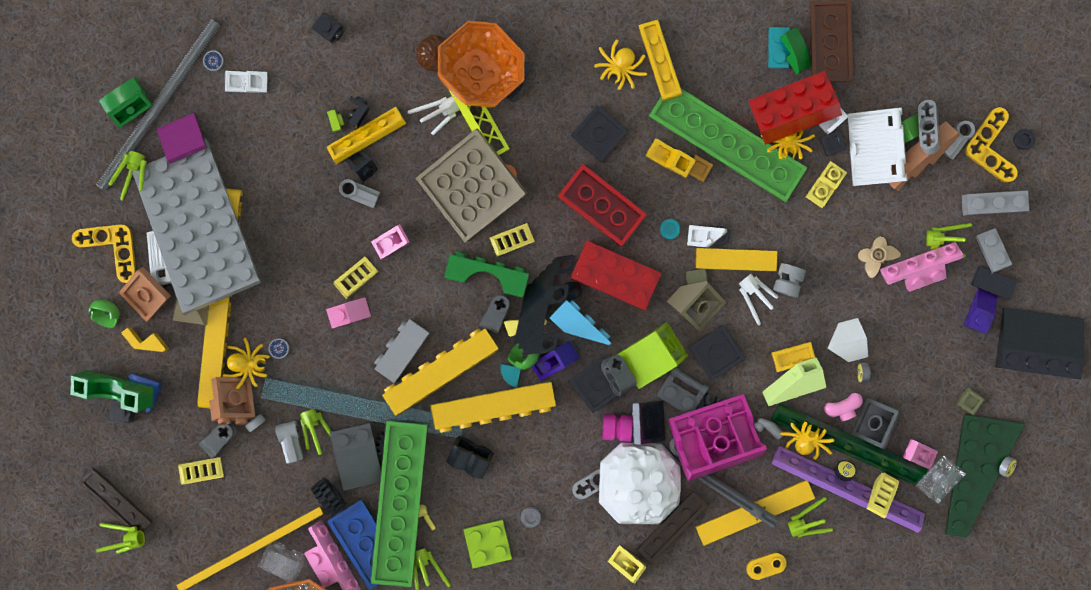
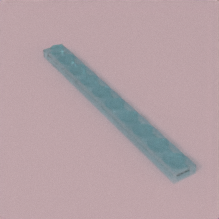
M265 378L261 396L264 399L385 424L387 420L428 424V433L453 438L461 436L462 428L460 429L459 425L452 426L451 431L441 433L439 429H434L432 413L430 411L409 408L396 417L386 402Z

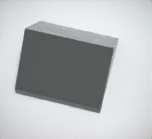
M867 398L851 435L885 449L901 412Z

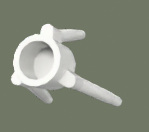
M452 96L408 110V114L439 105L438 110L420 119V122H425L440 113L444 117L448 115L431 132L432 135H435L451 119L456 117L455 112L459 111V107Z
M750 274L739 283L742 287L739 291L744 296L757 325H761L747 292L750 295L755 292L771 310L773 306L758 289L761 287L776 299L778 295L763 284L757 276L754 277Z

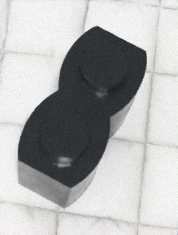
M458 436L446 462L455 469L465 470L472 477L483 479L494 456V452L484 446L476 445L465 437Z

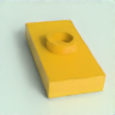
M811 342L771 352L777 372L791 369L798 363L816 358Z

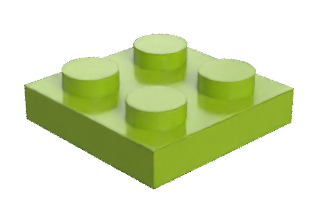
M503 519L463 529L473 569L512 559Z

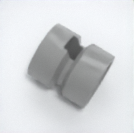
M781 263L778 271L780 278L776 279L773 291L798 298L801 290L799 282H803L806 270Z

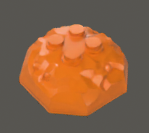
M467 21L439 45L438 76L443 84L453 93L454 97L465 105L488 108L496 107L524 82V52L497 23Z

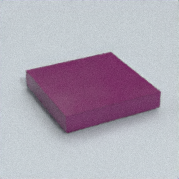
M194 113L157 128L169 164L207 148Z

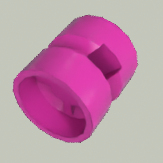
M604 414L602 440L614 441L615 438H618L619 441L631 442L633 416L621 415L617 418L615 414Z

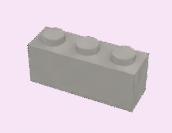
M1028 191L962 195L963 216L1029 211Z
M411 319L408 322L405 320L398 328V331H400L396 339L394 337L390 339L386 345L389 349L385 355L381 353L374 362L377 365L375 370L393 383H396L430 334L429 331Z

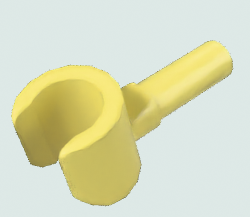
M420 505L419 517L424 516L431 530L436 529L429 518L426 506Z

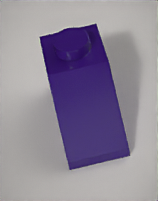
M978 288L963 326L987 334L995 316L997 296Z
M567 341L558 346L554 351L538 358V361L532 368L541 381L579 359V356L570 341Z

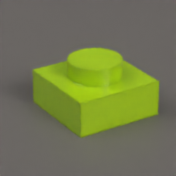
M335 109L328 111L327 114L333 132L343 131L341 126L345 124L342 114H338Z

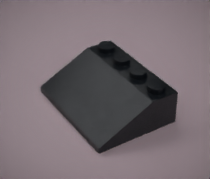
M1003 308L995 362L996 368L1082 379L1084 365V319Z

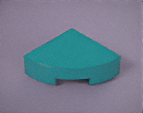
M501 364V374L504 380L509 385L517 388L521 369Z

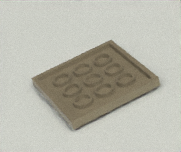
M478 128L415 178L464 242L471 239L527 194V191Z

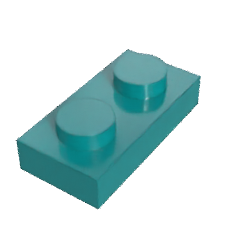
M769 27L768 69H789V62L786 59L789 56V51L780 37L790 31V28Z

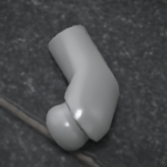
M764 418L756 419L757 422L754 423V428L757 431L762 432L765 428L777 440L782 437L780 433L783 431L774 422Z

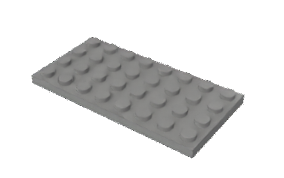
M205 139L206 149L169 164L165 156L146 164L143 190L139 191L184 315L261 283L207 139ZM140 169L138 172L132 171L138 190Z

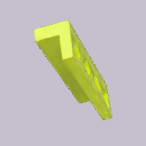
M449 90L471 131L473 132L478 128L482 133L480 129L481 121L490 122L492 125L491 134L482 133L483 136L489 137V143L492 138L501 141L504 148L497 151L498 155L509 150L506 141L487 108L482 107L480 117L474 116L470 112L471 106L465 105L454 97L453 93ZM484 113L486 114L488 119L483 118ZM494 130H495V132H496V134H497L498 137L492 136Z

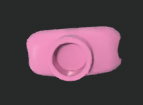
M852 393L843 401L827 403L824 410L828 416H839L841 422L857 416L855 409L861 407L863 399L860 394Z

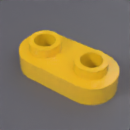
M770 553L749 561L746 571L752 579L760 580L784 571L786 559L780 553ZM775 560L780 561V564L777 567L773 566V562ZM756 566L761 568L759 573L754 572Z

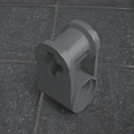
M499 294L494 296L481 319L480 327L492 333H498L510 304L509 299L505 295ZM504 299L506 307L498 309L495 301Z
M614 355L602 361L601 370L617 396H621L637 385L636 379L623 357Z
M233 422L226 425H218L198 445L212 459L215 458L218 452L223 450L225 445L235 436L237 431L236 425ZM227 427L229 429L227 431L228 434L224 435L222 432Z

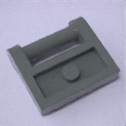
M677 366L670 371L656 396L680 411L688 413L696 409L707 392L709 385L700 383L681 371L680 367ZM677 377L698 390L696 396L673 383V379Z

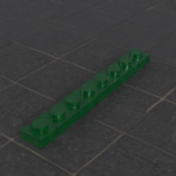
M779 403L771 416L770 421L794 432L796 431L791 427V423H794L801 431L804 422H807L806 429L809 425H812V432H816L819 428V435L826 429L827 432L822 439H834V442L822 443L823 445L913 485L918 486L927 475V468L783 404Z

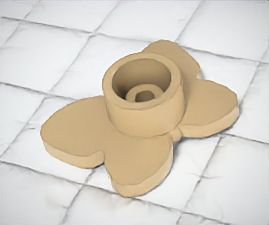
M881 236L874 240L871 249L866 248L858 253L859 260L866 262L865 270L870 278L876 276L881 263L897 259L901 256V253L896 248L887 246L886 239Z

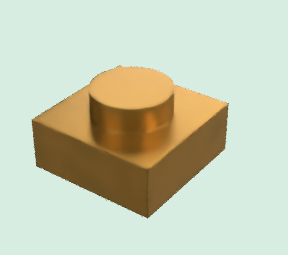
M695 155L693 159L696 161L688 175L703 183L713 164Z

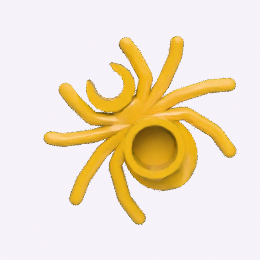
M616 39L612 45L611 59L604 52L603 48L599 47L601 54L609 63H598L594 67H610L602 73L601 80L605 78L608 72V80L611 75L617 76L615 84L622 78L618 90L622 89L625 76L631 84V88L634 89L635 85L629 74L637 76L647 75L646 72L631 71L643 62L644 54L637 63L631 66L635 60L634 52L631 49L622 48L614 56L615 47L619 40Z
M800 131L798 136L795 133L774 141L777 144L771 146L767 152H771L779 147V159L783 157L786 159L788 152L793 154L794 159L797 151L799 159H802L800 147L809 152L813 150L801 143L811 140L815 135L812 134L809 137L800 139L803 131Z
M243 338V341L246 345L247 354L236 346H227L228 349L242 353L232 354L227 359L228 368L237 374H223V377L233 378L244 374L236 389L243 385L248 374L255 387L258 384L255 382L253 375L267 377V374L261 373L265 371V367H258L257 364H266L264 358L268 359L270 356H255L259 349L263 347V344L258 345L252 354L246 338Z
M804 422L801 431L794 423H791V427L797 433H780L781 436L794 437L787 442L786 449L789 448L791 443L796 441V451L802 455H809L816 448L814 460L820 454L819 446L826 450L828 454H832V451L822 444L834 442V439H822L827 432L826 429L819 435V428L816 432L811 431L812 425H809L806 429L807 422Z

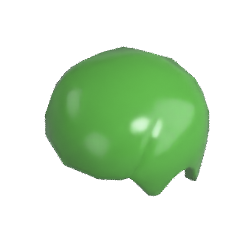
M107 299L95 300L88 312L92 311L91 319L94 322L107 328H114L120 317L118 307ZM104 311L109 312L110 315H105Z
M516 344L509 353V362L521 370L533 367L538 361L540 353L529 354L524 359L522 357L523 349H519V344Z

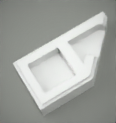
M689 225L687 245L709 248L727 233V229Z

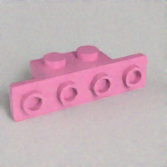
M954 242L880 269V272L888 285L905 279L906 288L910 292L946 279L945 264L959 260L964 256L957 243Z
M320 520L310 526L308 529L317 546L306 551L304 554L323 588L338 582L342 590H361L324 522Z

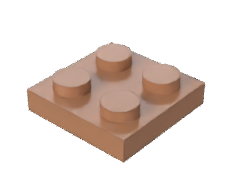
M144 267L138 269L119 292L146 322L171 297Z

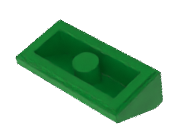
M140 90L108 112L107 115L120 129L153 105L148 96Z

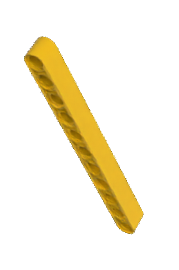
M226 188L238 219V216L241 215L242 202H240V196H243V192L238 189ZM230 296L209 305L198 393L199 408L210 409L209 401L214 399L211 379L223 377L225 363H223V358L226 357L227 349L225 339L228 337L229 329L227 320L230 317L231 310Z

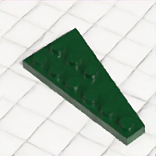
M963 415L945 530L946 535L967 537L1000 473L999 468L1002 461L1009 456L1025 424Z

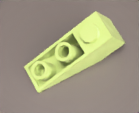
M817 358L796 364L762 392L768 406L826 388L823 369Z

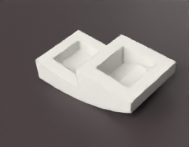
M225 71V92L267 93V72Z

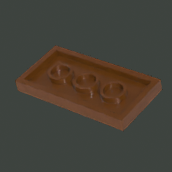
M851 0L810 1L811 76L826 71L830 82L853 81Z

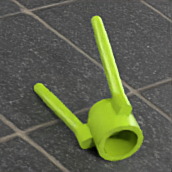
M130 151L128 155L125 154L122 163L108 183L109 186H112L127 164L126 168L129 169V173L122 190L121 200H124L133 175L132 171L138 172L140 169L139 191L143 190L147 161L144 160L145 156L140 153Z
M967 223L941 228L932 227V230H927L926 246H931V250L940 248V245H944V241L965 242L966 238L946 237L941 232L972 227L973 224Z
M311 409L300 414L305 447L307 450L310 449L307 432L309 428L317 452L321 455L322 451L314 426L319 425V420L329 436L331 429L324 421L321 412L317 413L315 409Z
M826 497L791 517L792 521L787 523L793 538L833 531V528L807 531L808 528L824 524L826 522L825 519L805 524L804 519L799 520L826 501Z
M100 523L101 527L128 531V533L124 535L122 543L98 548L96 552L121 548L116 551L119 554L142 547L145 543L144 533L141 530L137 531L136 526L127 527Z
M426 548L415 551L413 571L415 589L420 590L417 568L421 569L426 586L430 585L424 567L429 564L428 560L447 587H450V582L434 560L431 551L427 552Z

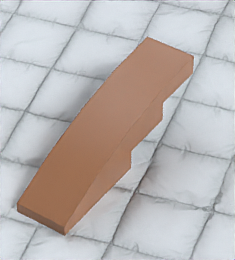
M945 121L939 126L940 149L936 153L931 155L925 154L920 146V141L905 153L906 164H904L907 181L911 176L916 178L929 163L934 165L960 135L948 122ZM928 137L929 144L927 146H931L933 142L931 137ZM896 165L892 166L893 175H897ZM907 181L890 182L889 184L899 191Z

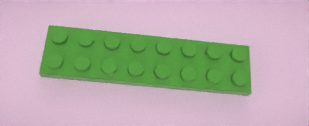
M681 89L682 96L662 101L660 97L648 117L783 202L788 200L805 173L806 166L788 155L786 159L784 157L779 159V149L777 148L767 152L772 146L771 144L765 145L763 139Z
M386 421L371 584L412 587L428 424Z

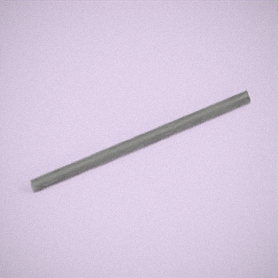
M210 20L211 22L207 24V28H204V32H201V37L199 36L197 38L198 41L196 40L197 43H194V47H191V51H188V55H185V59L181 61L182 64L180 63L179 68L177 67L178 70L168 80V84H165V89L161 90V95L158 94V99H155V103H152L153 106L145 113L147 116L144 115L142 117L144 120L141 119L142 122L138 124V128H135V132H132V137L129 136V141L126 140L128 143L125 142V147L122 146L123 149L119 151V155H116V159H113V164L110 163L111 165L109 166L111 168L108 167V172L105 171V176H102V180L97 182L99 185H96L99 188L107 191L108 183L122 163L125 154L128 155L130 151L134 152V147H137L136 145L143 139L142 137L147 133L148 128L150 129V124L154 123L153 120L157 118L156 116L166 106L164 103L167 104V99L170 100V95L173 96V91H176V87H179V83L186 77L184 74L187 75V70L190 71V66L193 67V62H196V58H199V54H202V50L206 48L205 45L207 46L206 43L210 42L209 39L211 37L213 38L212 35L219 29L220 24Z

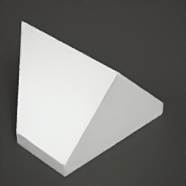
M858 318L838 323L828 346L829 350L848 362L868 357L867 337Z

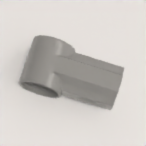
M960 121L954 125L953 128L960 135L943 153L946 157L953 160L968 139L974 135L975 126L972 122ZM963 124L968 128V133L965 136L960 133V127Z
M350 179L342 181L339 185V192L345 198L371 208L375 207L380 194L379 191ZM350 183L354 186L353 193L345 194L343 192L345 184Z
M296 420L275 426L276 435L279 443L282 445L286 464L304 459L299 441L300 433L296 429V426H298Z

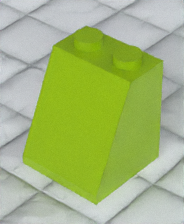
M667 322L617 354L625 360L629 370L636 379L638 389L677 367L689 356Z

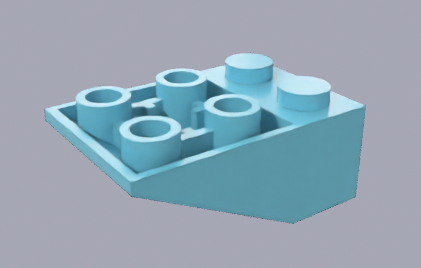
M566 300L549 317L565 333L607 345L611 344L608 340L610 336L602 328L598 331L593 326L596 322L587 314L583 316L578 312L581 308L573 300L570 302Z

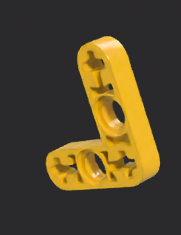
M998 107L988 114L965 147V153L970 159L999 180L1011 182L1017 177L1018 171L1016 167L989 148L1009 119L1008 112L1004 108ZM995 113H1002L1003 121H997L994 126L988 124V121L992 123L996 119ZM983 128L991 130L992 135L989 139L983 138L981 134ZM979 140L986 143L985 146L983 143L979 145V153H971L972 148L970 147L977 145ZM988 156H993L996 159L994 167H989L986 164ZM1001 162L1004 164L1001 166L1004 170L1011 169V177L1005 178V173L1001 169L998 172L995 171Z
M112 225L76 230L73 233L72 242L77 247L85 248L113 244L116 273L121 282L127 283L136 273L133 235L128 226ZM121 228H123V231H127V235L124 236V242L129 241V245L118 246V242L122 243V238L117 236ZM101 230L106 231L108 235L104 242H100L97 238V234ZM90 231H93L92 239L94 243L91 244V239L84 240L83 244L81 241H77V237L81 235L80 233L83 236H91ZM123 248H127L130 251V256L126 260L121 259L119 255ZM120 262H131V265H127V270L132 272L128 280L122 276V273L125 272V266H120Z

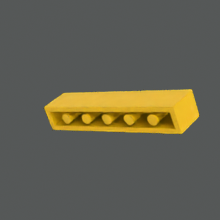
M480 328L470 334L471 338L464 342L463 339L453 345V350L448 353L446 350L436 356V361L431 364L429 361L418 368L419 372L414 375L409 373L401 378L403 382L397 386L392 384L384 389L385 393L382 396L396 417L496 353L499 349L487 330L481 331Z
M545 382L431 404L430 408L434 429H439L441 433L451 431L452 426L459 425L461 429L471 427V423L478 421L480 425L492 423L491 419L498 417L500 421L512 419L511 415L519 414L520 417L532 415L531 411L539 410V413L548 412L556 404L552 383Z

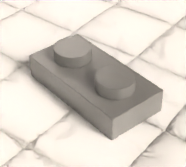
M996 228L976 236L992 274L1012 266Z

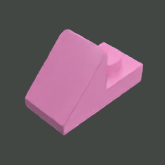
M400 224L371 241L380 259L389 256L410 243Z
M366 298L326 309L332 329L371 317Z
M910 439L903 458L930 470L938 451Z

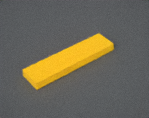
M658 19L639 25L641 37L662 101L682 96Z
M394 107L328 145L327 149L333 161L337 164L406 123L397 107Z
M696 248L695 268L777 271V251Z

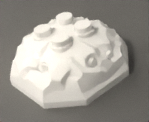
M621 442L600 462L599 503L617 523L659 525L679 505L681 464L661 443L637 445L631 442Z

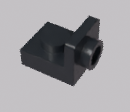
M324 12L311 28L331 44L334 40L337 42L343 35V26Z
M351 96L349 100L357 105L358 108H354L348 117L350 119L349 124L358 129L370 108L366 106L368 103L366 100L359 96L356 99Z
M363 150L344 159L363 182L372 177L378 170L373 160Z

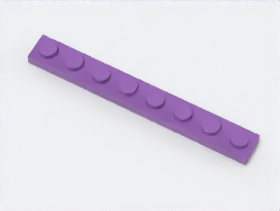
M782 446L777 447L772 465L867 509L872 492L871 488L854 480L842 481L835 475V471ZM893 499L885 518L919 533L923 526L925 514Z

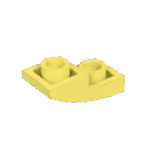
M830 161L806 195V198L823 208L847 172Z

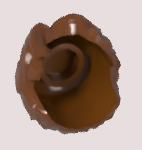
M431 35L419 43L418 48H416V58L421 67L428 71H438V47L446 38Z

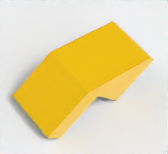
M659 139L653 141L646 154V157L685 178L696 161L684 152L673 149Z
M132 327L126 328L121 332L134 349L159 352L169 350V347L157 333H153L142 341Z

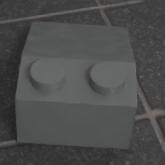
M370 422L330 431L343 491L381 482V470Z

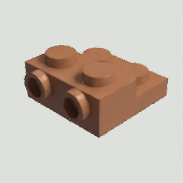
M215 377L211 379L214 397L213 400L209 401L212 421H218V425L230 424V421H235L236 425H244L248 423V420L255 418L250 378H246L239 389H236V386L242 378Z

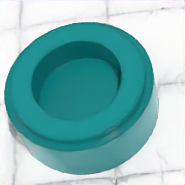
M667 219L660 225V233L666 239H674L680 233V225L673 219Z

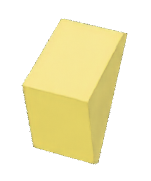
M620 545L608 561L634 584L646 569V564Z

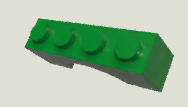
M456 251L455 255L450 254L444 278L465 283L471 275L477 272H489L499 279L502 284L503 293L523 298L529 274L525 273L526 269L515 266L513 270L507 269L506 264L496 261L494 265L487 264V259L476 256L474 260L467 259V254Z
M84 370L71 375L70 395L84 399H114L121 402V409L139 413L153 407L154 387L91 370Z

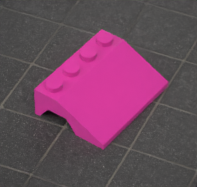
M744 394L668 420L679 460L688 481L761 457L767 450L756 433L753 415Z

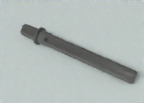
M711 474L697 478L756 517L757 521L760 519L772 528L777 525L779 519L766 511L765 506L761 507L757 503L752 502Z

